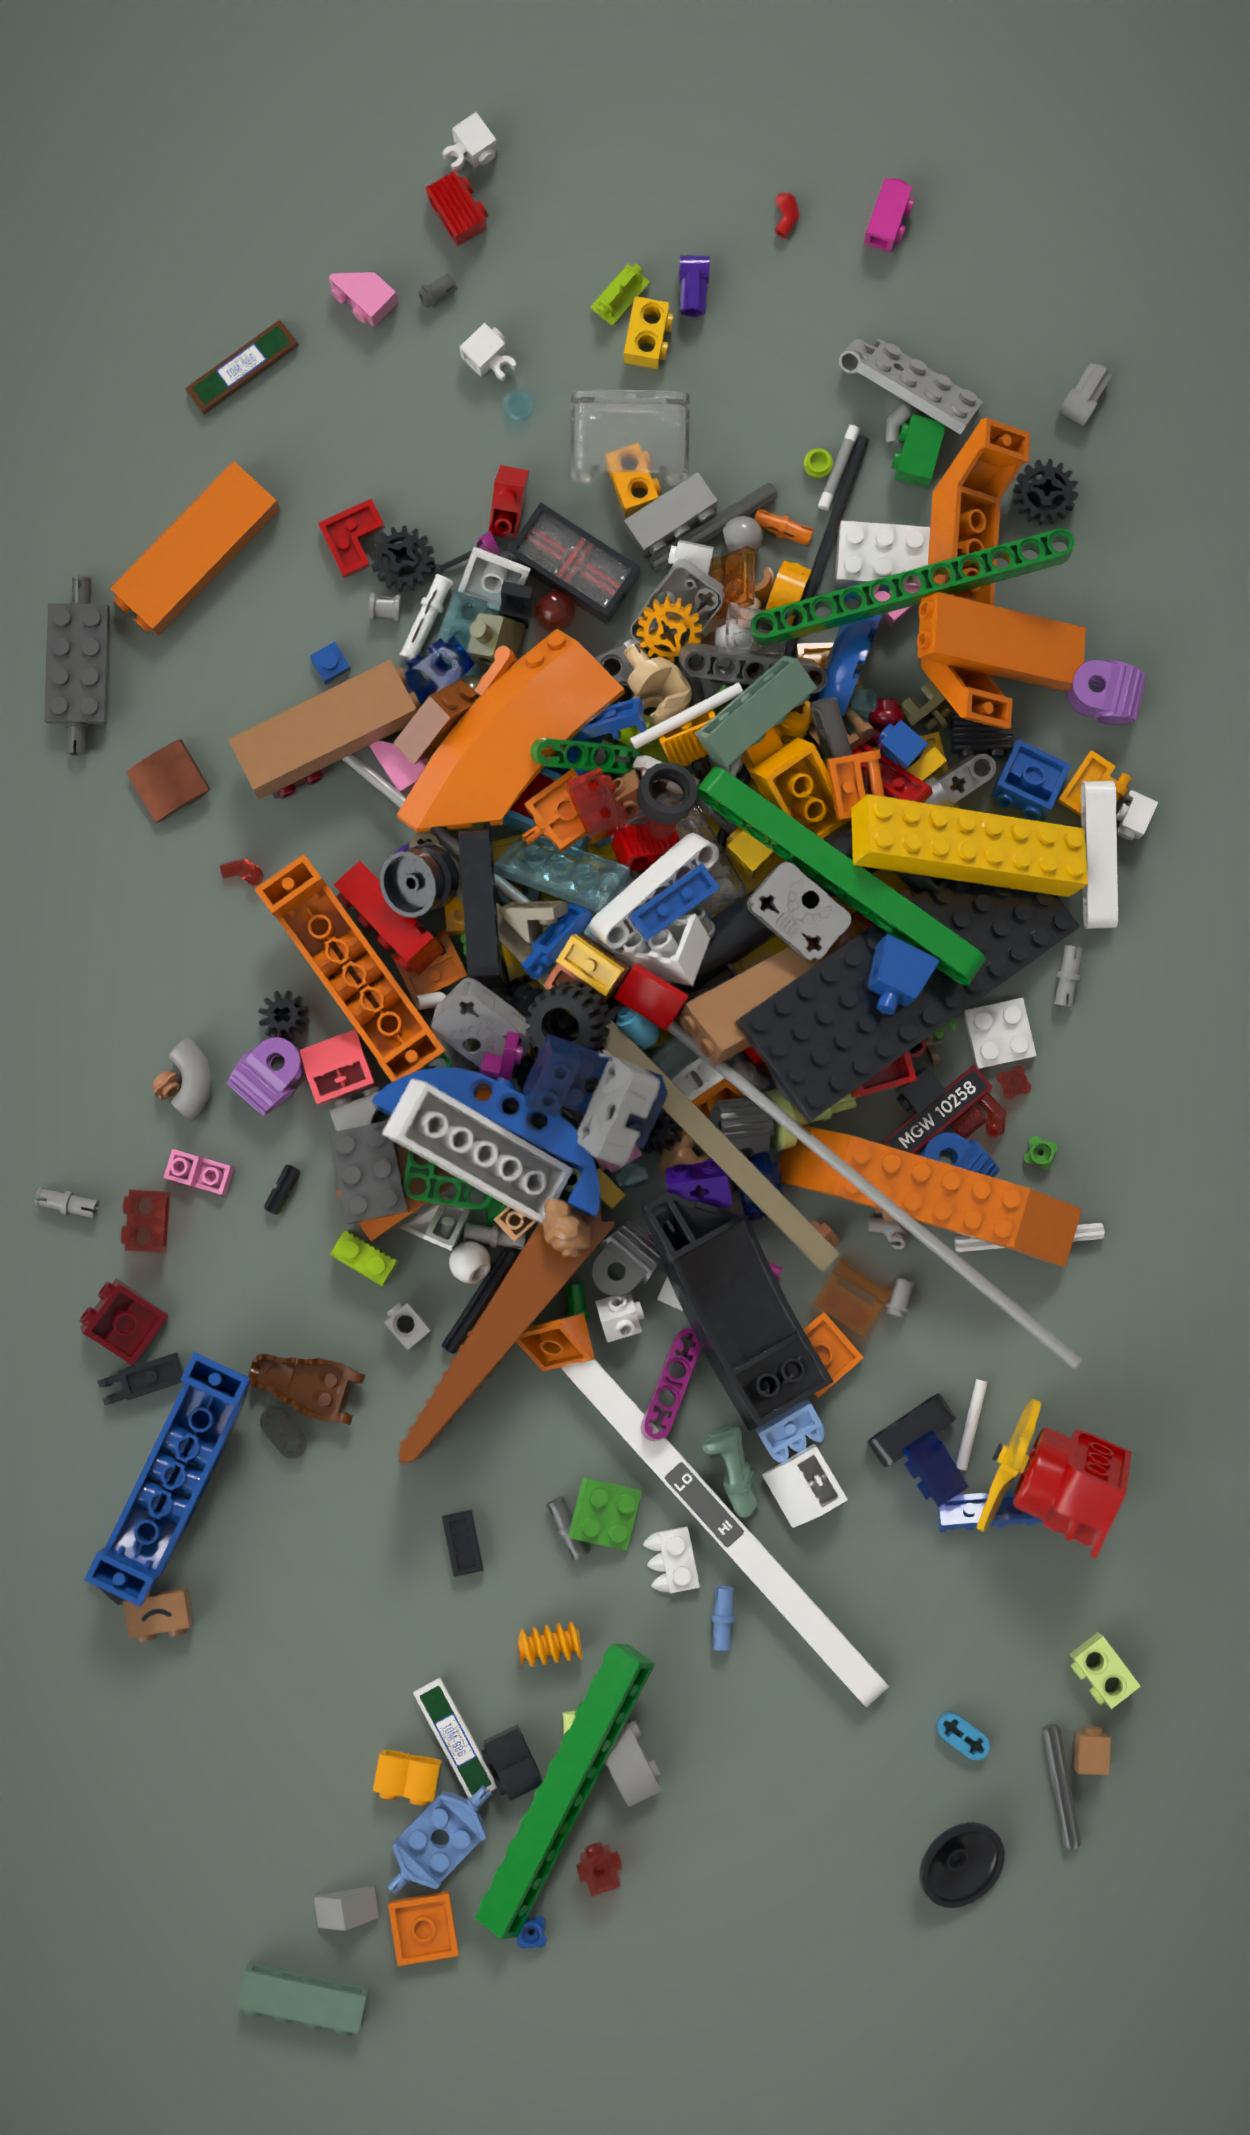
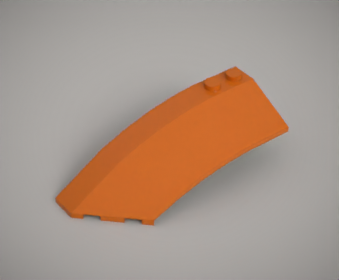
M558 629L554 630L510 666L472 704L430 758L396 814L397 819L417 833L430 832V827L447 826L448 830L472 828L473 823L490 822V826L503 825L502 819L524 790L545 767L536 764L530 756V748L533 742L538 738L571 740L582 728L625 694V689L577 640ZM546 748L541 750V755L555 756L558 751Z

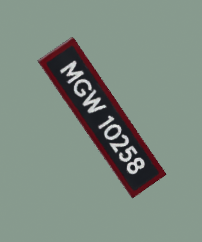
M972 1065L945 1088L946 1092L922 1112L913 1114L881 1142L885 1146L914 1154L989 1092L993 1086L978 1068Z

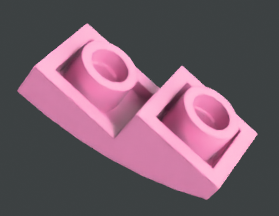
M172 1149L163 1178L226 1196L235 1167Z

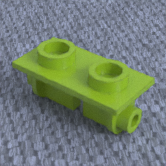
M627 264L590 308L613 326L632 305L634 296L638 297L650 284V281L641 275L644 272L643 269L637 264H634L633 267Z

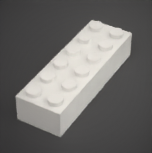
M411 1079L382 1132V1135L529 1219L540 1223L546 1219L544 1211L546 1200L559 1198L574 1170L433 1086Z

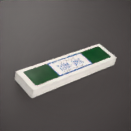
M441 1676L413 1691L467 1796L471 1798L482 1785L487 1787L486 1791L489 1789L491 1792L496 1789L495 1778L490 1768H488L480 1749Z

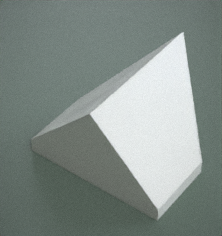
M446 1196L443 1197L445 1200H451ZM436 1204L399 1228L453 1251L471 1209Z

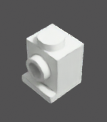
M1130 790L1123 799L1128 804H1122L1116 820L1120 821L1117 827V834L1125 839L1133 840L1134 838L1139 839L1144 835L1158 802Z

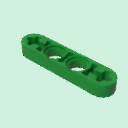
M538 738L530 748L532 760L539 765L622 774L632 771L636 757L641 756L637 749L630 746L554 738ZM572 746H575L579 751V756L575 762L570 763L567 759V752ZM548 748L558 752L557 756L541 755V750ZM603 749L605 761L597 766L594 762V754L597 750ZM615 756H629L630 763L615 761Z

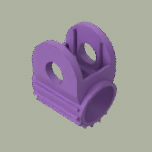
M1117 660L1088 661L1076 671L1072 681V689L1066 691L1067 700L1073 710L1081 715L1094 718L1096 722L1113 725L1135 723L1147 675L1137 667ZM1088 685L1096 686L1099 692H1093Z
M274 1037L266 1039L253 1051L249 1049L234 1068L227 1085L262 1116H265L280 1106L295 1092L294 1086L301 1079L304 1072L300 1050L283 1038ZM276 1057H284L285 1064L283 1068L274 1071L272 1069L273 1060Z

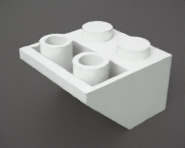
M815 1444L762 1474L792 1528L822 1516L848 1500Z

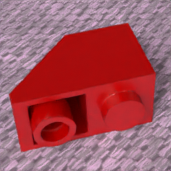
M500 465L494 481L489 531L493 535L516 539L518 536L526 501L530 470Z

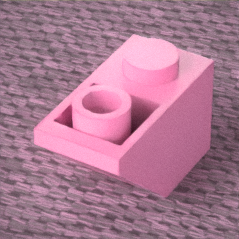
M375 272L334 273L329 277L332 288L330 292L341 304L347 302L353 308L352 313L362 323L367 321L374 328L398 304L396 291Z

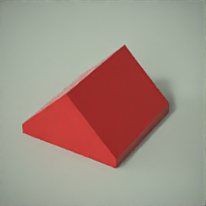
M635 963L614 999L667 1031L688 998V995Z

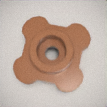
M171 1071L162 1072L152 1083L154 1088L153 1094L155 1096L159 1095L160 1100L173 1097L180 1089L182 1078H177L178 1075Z

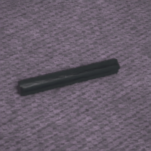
M509 1247L503 1248L490 1271L443 1341V1349L451 1354L457 1352L467 1333L471 1330L517 1259L518 1254Z

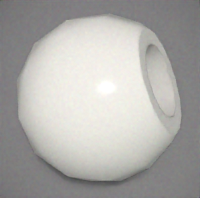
M468 1241L460 1243L453 1249L449 1257V1268L453 1276L464 1283H476L482 1280L490 1271V1255L487 1249L477 1242Z

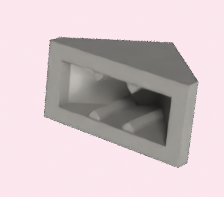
M375 1886L314 1895L318 1928L346 1931L380 1917Z

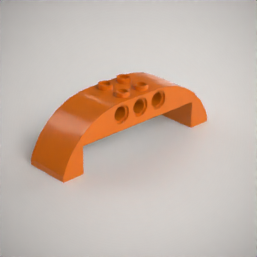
M305 854L254 889L355 1027L391 1082L421 1070L446 1052L426 1021Z

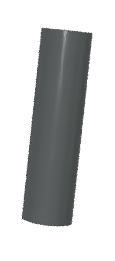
M827 697L811 702L809 706L826 766V759L852 755L837 698Z

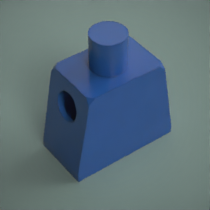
M887 934L875 947L868 988L881 995L877 1009L885 1014H894L897 1004L908 1006L918 997L940 959Z

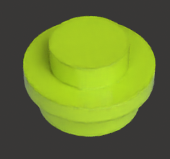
M813 449L804 458V469L813 478H824L832 470L833 458L824 449Z

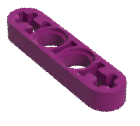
M691 1328L681 1330L673 1338L643 1417L641 1432L649 1441H660L669 1434L701 1350V1345ZM687 1336L691 1337L690 1343L694 1344V1347L688 1348L684 1357L675 1356L674 1353L679 1355L684 1348V1343L680 1340ZM671 1363H680L684 1367L685 1372L681 1379L671 1376L669 1372ZM663 1390L671 1392L674 1396V1403L670 1407H665L659 1402V1394ZM659 1412L668 1413L669 1417L664 1415L659 1422V1426L663 1428V1431L653 1434V1428L649 1426V1423L656 1421Z

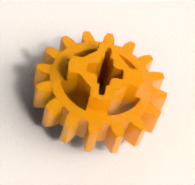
M666 596L664 604H660L655 599L653 601V610L649 607L644 608L643 612L646 617H639L638 624L643 627L637 629V636L644 637L640 641V647H649L648 657L656 653L658 657H668L669 661L674 663L675 657L679 656L680 649L684 645L701 642V637L695 633L702 631V624H695L699 620L700 615L699 613L690 614L692 609L690 603L682 607L681 598L678 597L674 604L671 603L669 596ZM669 612L677 613L680 616L669 614ZM656 617L658 626L650 632L649 626ZM665 624L670 629L675 628L674 636L669 631L664 632ZM690 628L689 637L683 643L681 635ZM660 644L666 645V646H669L670 648H664V647H661V646H659V645H660Z

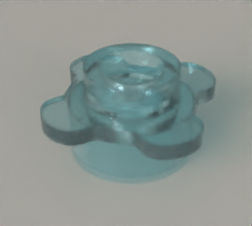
M857 684L855 686V694L851 697V706L855 712L860 713L863 720L868 719L869 713L874 712L877 708V697L871 688L864 689L862 684Z

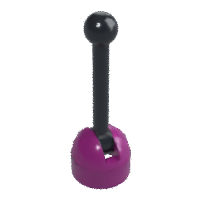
M491 531L478 538L477 548L495 555L501 553ZM472 550L443 565H434L432 567V574L434 576L436 574L442 575L444 570L469 559Z

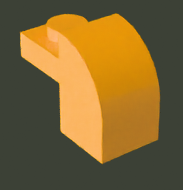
M784 560L778 571L765 611L801 601L811 569L805 568L798 563ZM795 615L790 616L786 620L787 624L792 626Z

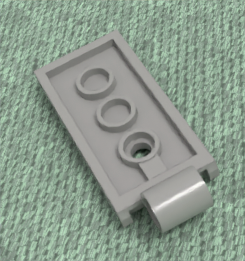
M879 338L874 346L867 344L863 340L856 339L849 344L839 357V365L845 372L860 373L960 435L983 403L972 391L958 387L947 376L935 373L927 368L922 361L912 359L901 352L900 348L896 345L886 343Z

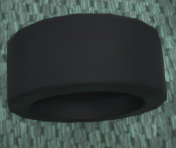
M663 762L655 764L646 771L637 788L636 798L639 808L646 817L656 823L668 825L678 823L688 816L697 800L698 787L695 778L686 768L676 763ZM659 779L671 780L678 784L684 793L683 803L673 808L662 806L651 796V784Z

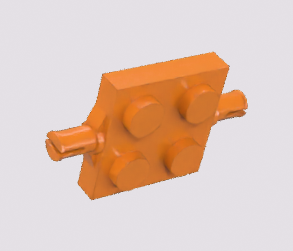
M571 769L524 803L526 810L535 821V826L522 834V838L530 845L544 835L553 842L560 853L564 852L610 818L608 811L600 803L598 795L612 786L611 781L604 775L590 785L583 781L574 769Z

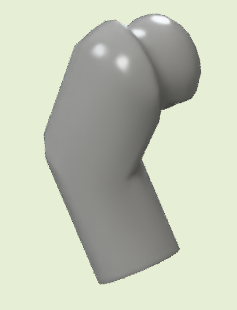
M901 404L887 417V445L895 446L900 444L899 436L903 422L909 423L912 414L917 415L915 407L910 406V404Z

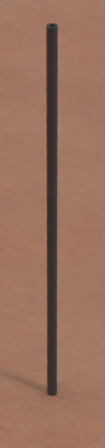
M859 436L801 600L815 597L870 441L865 436ZM795 615L792 626L799 625L802 619ZM800 637L786 641L781 655L793 657ZM743 763L738 779L748 786L751 775ZM721 827L715 841V845L719 850V856L716 863L708 870L713 878L716 877L726 848L725 844L728 842L727 838L730 836Z

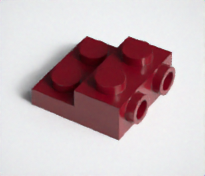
M116 1278L112 1284L106 1282L98 1293V1297L101 1300L95 1308L89 1306L80 1318L82 1323L80 1329L84 1335L133 1366L166 1321L168 1314Z

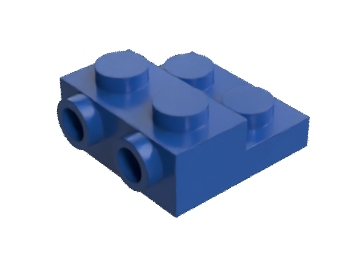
M1017 739L990 796L995 798L996 803L1003 808L1014 807L1023 811V816L1028 820L1045 821L1053 808L1071 764Z

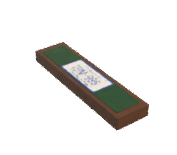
M278 320L185 389L205 415L299 346L298 342L282 321Z

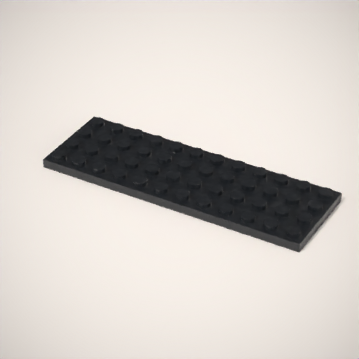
M940 878L935 883L939 884L943 878ZM950 880L938 894L936 892L933 894L926 888L909 901L977 948L986 958L985 963L969 985H962L938 968H935L918 997L908 1006L897 1004L894 1014H885L879 1011L877 1004L881 995L871 991L868 988L875 947L888 933L874 924L735 1021V1024L747 1037L746 1039L809 1123L1080 927L1057 895Z

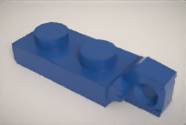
M570 903L568 905V913L557 918V923L550 924L531 945L533 948L532 953L521 964L526 973L536 980L548 971V967L558 958L570 937L585 931L587 925L594 917L591 912Z

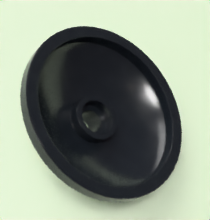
M977 1822L958 1824L941 1833L931 1843L921 1862L919 1877L925 1894L932 1902L946 1908L963 1907L980 1899L993 1887L1003 1869L1005 1851L1002 1840L992 1828Z

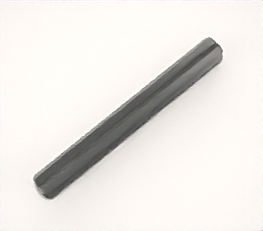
M766 483L673 541L654 555L649 556L650 566L655 572L661 571L670 565L668 559L671 546H677L679 540L697 544L706 543L722 533L724 526L729 520L738 516H749L757 511L758 508H762L778 497L777 490L771 483Z

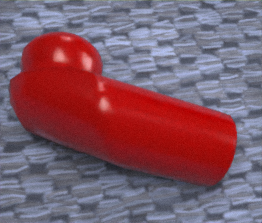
M789 192L780 193L775 199V205H778V209H781L783 217L774 231L784 239L788 237L800 216L796 198Z

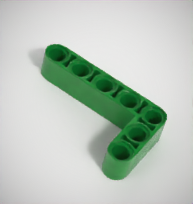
M444 1053L436 1058L444 1060L446 1068H452L448 1056ZM431 1063L422 1068V1070L430 1069ZM409 1150L404 1178V1191L412 1200L477 1211L484 1210L491 1205L493 1197L487 1195L486 1201L480 1205L472 1203L470 1195L476 1189L475 1187L459 1178L435 1175L437 1167L431 1162L425 1165L417 1164L415 1161L416 1154ZM415 1179H423L426 1182L427 1188L421 1195H414L410 1190V1185ZM447 1183H452L457 1188L456 1196L451 1200H445L440 1195L441 1187Z

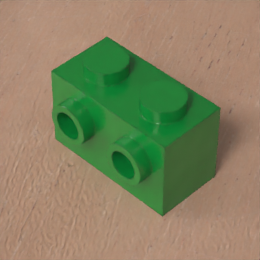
M912 414L909 424L903 422L899 440L904 441L902 451H895L891 468L896 469L895 480L925 488L929 487L946 428L944 424L937 420Z

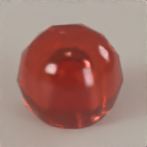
M557 590L543 596L534 607L536 620L546 631L566 630L573 623L576 616L572 599L565 593Z

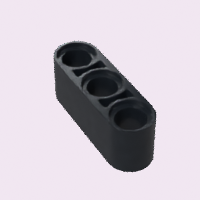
M937 1393L878 1432L867 1443L885 1468L948 1427L957 1418L941 1394Z

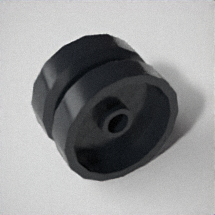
M423 843L392 854L383 863L380 872V889L385 901L393 911L405 917L415 918L447 906L455 898L459 888V872L455 861L445 849L436 844Z

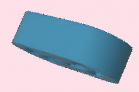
M947 1711L938 1717L936 1729L946 1742L972 1760H981L988 1755L990 1743L980 1730L955 1712ZM954 1719L957 1720L955 1725L961 1731V1734L958 1736L953 1731H949L947 1734L944 1733L946 1728L943 1723L946 1720L948 1722H952ZM966 1736L974 1741L981 1738L980 1744L982 1749L980 1751L974 1749L970 1752L971 1747L964 1740Z

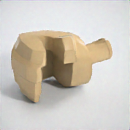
M640 643L628 646L624 651V655L634 668L627 681L635 694L633 699L640 697L644 709L648 707H655L657 709L650 714L647 723L650 726H655L688 709L692 699V691L688 680L680 668L662 657L649 659L643 648L640 647Z

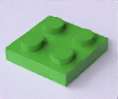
M583 1477L568 1537L627 1551L642 1491Z

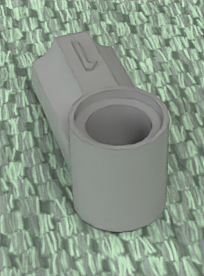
M1090 363L1076 388H1072L1065 399L1059 413L1084 427L1096 408L1097 400L1112 375L1105 367Z

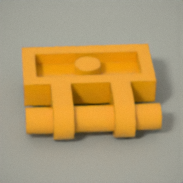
M1090 750L1057 802L1081 817L1082 782L1113 780L1116 787L1117 803L1119 798H1123L1127 793L1128 789L1126 787L1132 778L1125 773H1121L1117 780L1113 779L1110 775L1116 766Z

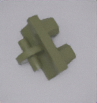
M929 680L920 688V692L928 700L924 706L921 707L911 695L900 704L899 709L904 712L905 724L911 729H914L929 717L930 720L923 724L926 731L929 732L935 726L939 730L944 731L948 728L945 718L951 714V711L948 707L943 708L940 712L937 711L947 700L934 683Z

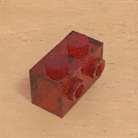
M601 767L567 781L566 790L591 844L625 830V820L628 819L627 811L622 801L616 802L612 793L616 791L613 780L609 774L604 776Z

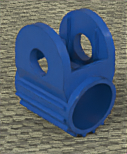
M942 1133L933 1137L923 1146L920 1152V1156L941 1162L939 1158L941 1151H949L953 1157L951 1165L993 1178L1000 1171L994 1160L978 1143L972 1139L968 1142L962 1136L955 1133Z

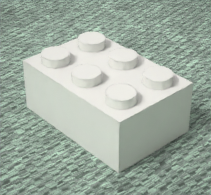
M841 521L837 536L834 588L844 589L928 565L930 527ZM908 583V584L905 585V586L919 587V586H918L917 584H915V583Z

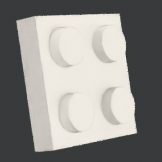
M1023 998L963 1011L975 1066L978 1069L1037 1056Z

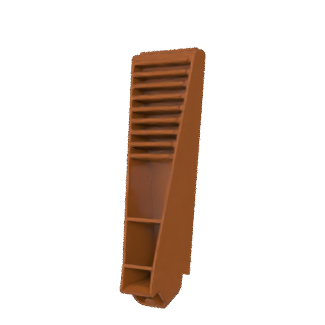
M566 1197L563 1201L568 1203L569 1198ZM600 1204L599 1214L595 1220L583 1214V1221L588 1222L591 1226V1246L586 1250H582L579 1257H562V1251L553 1249L551 1244L546 1242L543 1225L539 1222L474 1329L467 1333L466 1342L464 1345L461 1344L459 1346L458 1355L456 1358L451 1359V1366L448 1371L443 1372V1379L440 1384L434 1386L435 1392L432 1397L426 1399L427 1405L422 1413L419 1412L417 1414L418 1419L414 1426L409 1427L410 1432L406 1439L400 1441L401 1447L398 1451V1461L400 1464L411 1463L423 1457L422 1453L427 1447H432V1441L435 1437L442 1435V1429L446 1424L452 1423V1417L457 1412L462 1411L463 1404L467 1400L472 1399L473 1393L477 1388H482L483 1381L486 1377L492 1376L493 1369L497 1365L502 1364L503 1357L514 1346L516 1340L528 1326H531L614 1227V1221L601 1222Z

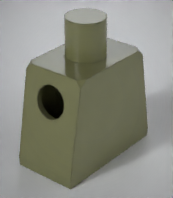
M479 613L476 620L470 625L471 639L468 646V655L484 674L495 661L494 653L500 646H507L517 658L525 624L503 616Z

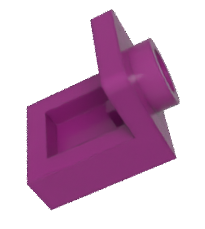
M507 1031L502 1057L484 1054L480 1074L495 1080L501 1077L510 1081L513 1065H520L523 1051L522 1046H517L519 1033Z

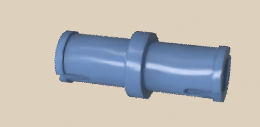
M715 1586L714 1613H711V1621L714 1622L712 1649L731 1650L732 1623L735 1622V1615L732 1614L735 1588L732 1586Z

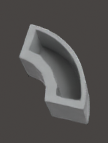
M627 1719L606 1761L609 1771L628 1807L662 1791L658 1782V1778L662 1777L655 1760L649 1762L639 1741L643 1737L636 1720L630 1722L629 1719Z

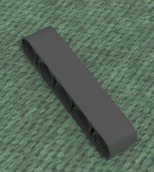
M688 643L680 649L679 661L684 670L693 677L751 685L785 655ZM692 655H701V660L698 664L688 665V660ZM792 657L799 660L807 673L812 670L817 671L816 678L812 680L817 688L811 693L822 691L827 684V674L815 660ZM724 658L730 659V664L727 668L717 669L720 660ZM753 662H758V670L751 674L747 673L748 666Z

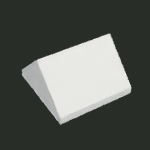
M474 547L456 595L499 611L503 581L524 585L530 568Z

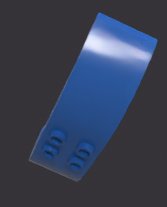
M438 1067L419 1070L402 1076L384 1087L374 1096L372 1100L374 1107L392 1116L411 1079L433 1086L546 1154L581 1171L582 1174L568 1200V1204L571 1205L572 1209L581 1211L584 1215L594 1220L599 1214L600 1188L598 1173L592 1155L577 1142L578 1132L559 1114L556 1118L527 1108L525 1095L515 1091V1084L501 1077H498L497 1081L485 1075L465 1069ZM486 1089L492 1092L491 1097L486 1101L476 1099L477 1093L481 1090ZM511 1103L517 1104L520 1107L519 1111L514 1115H507L503 1112L504 1107ZM542 1117L548 1123L543 1129H534L531 1126L532 1120Z
M193 1352L180 1379L184 1382L181 1391L105 1548L97 1551L84 1578L85 1581L139 1607L143 1605L155 1587L187 1529L234 1430L250 1386L251 1378L197 1352Z

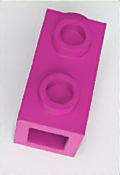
M884 178L865 234L864 244L888 252L892 251L894 242L900 244L906 227L901 225L903 216H910L915 199L910 198L912 186L907 185L901 179Z

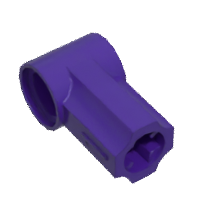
M680 255V314H684L687 317L705 315L706 285L709 284L710 256Z

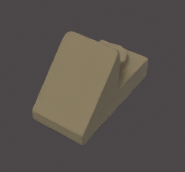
M567 901L512 902L499 908V915L528 943H533L543 933V925L557 923V918L568 913Z

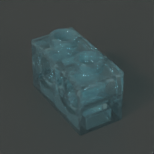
M454 590L435 648L436 652L441 655L471 664L472 658L468 655V646L471 639L469 629L476 618L466 620L462 615L467 609H474L478 614L493 615V613L489 612L488 601ZM459 636L466 637L468 643L463 648H456L452 645L455 638Z

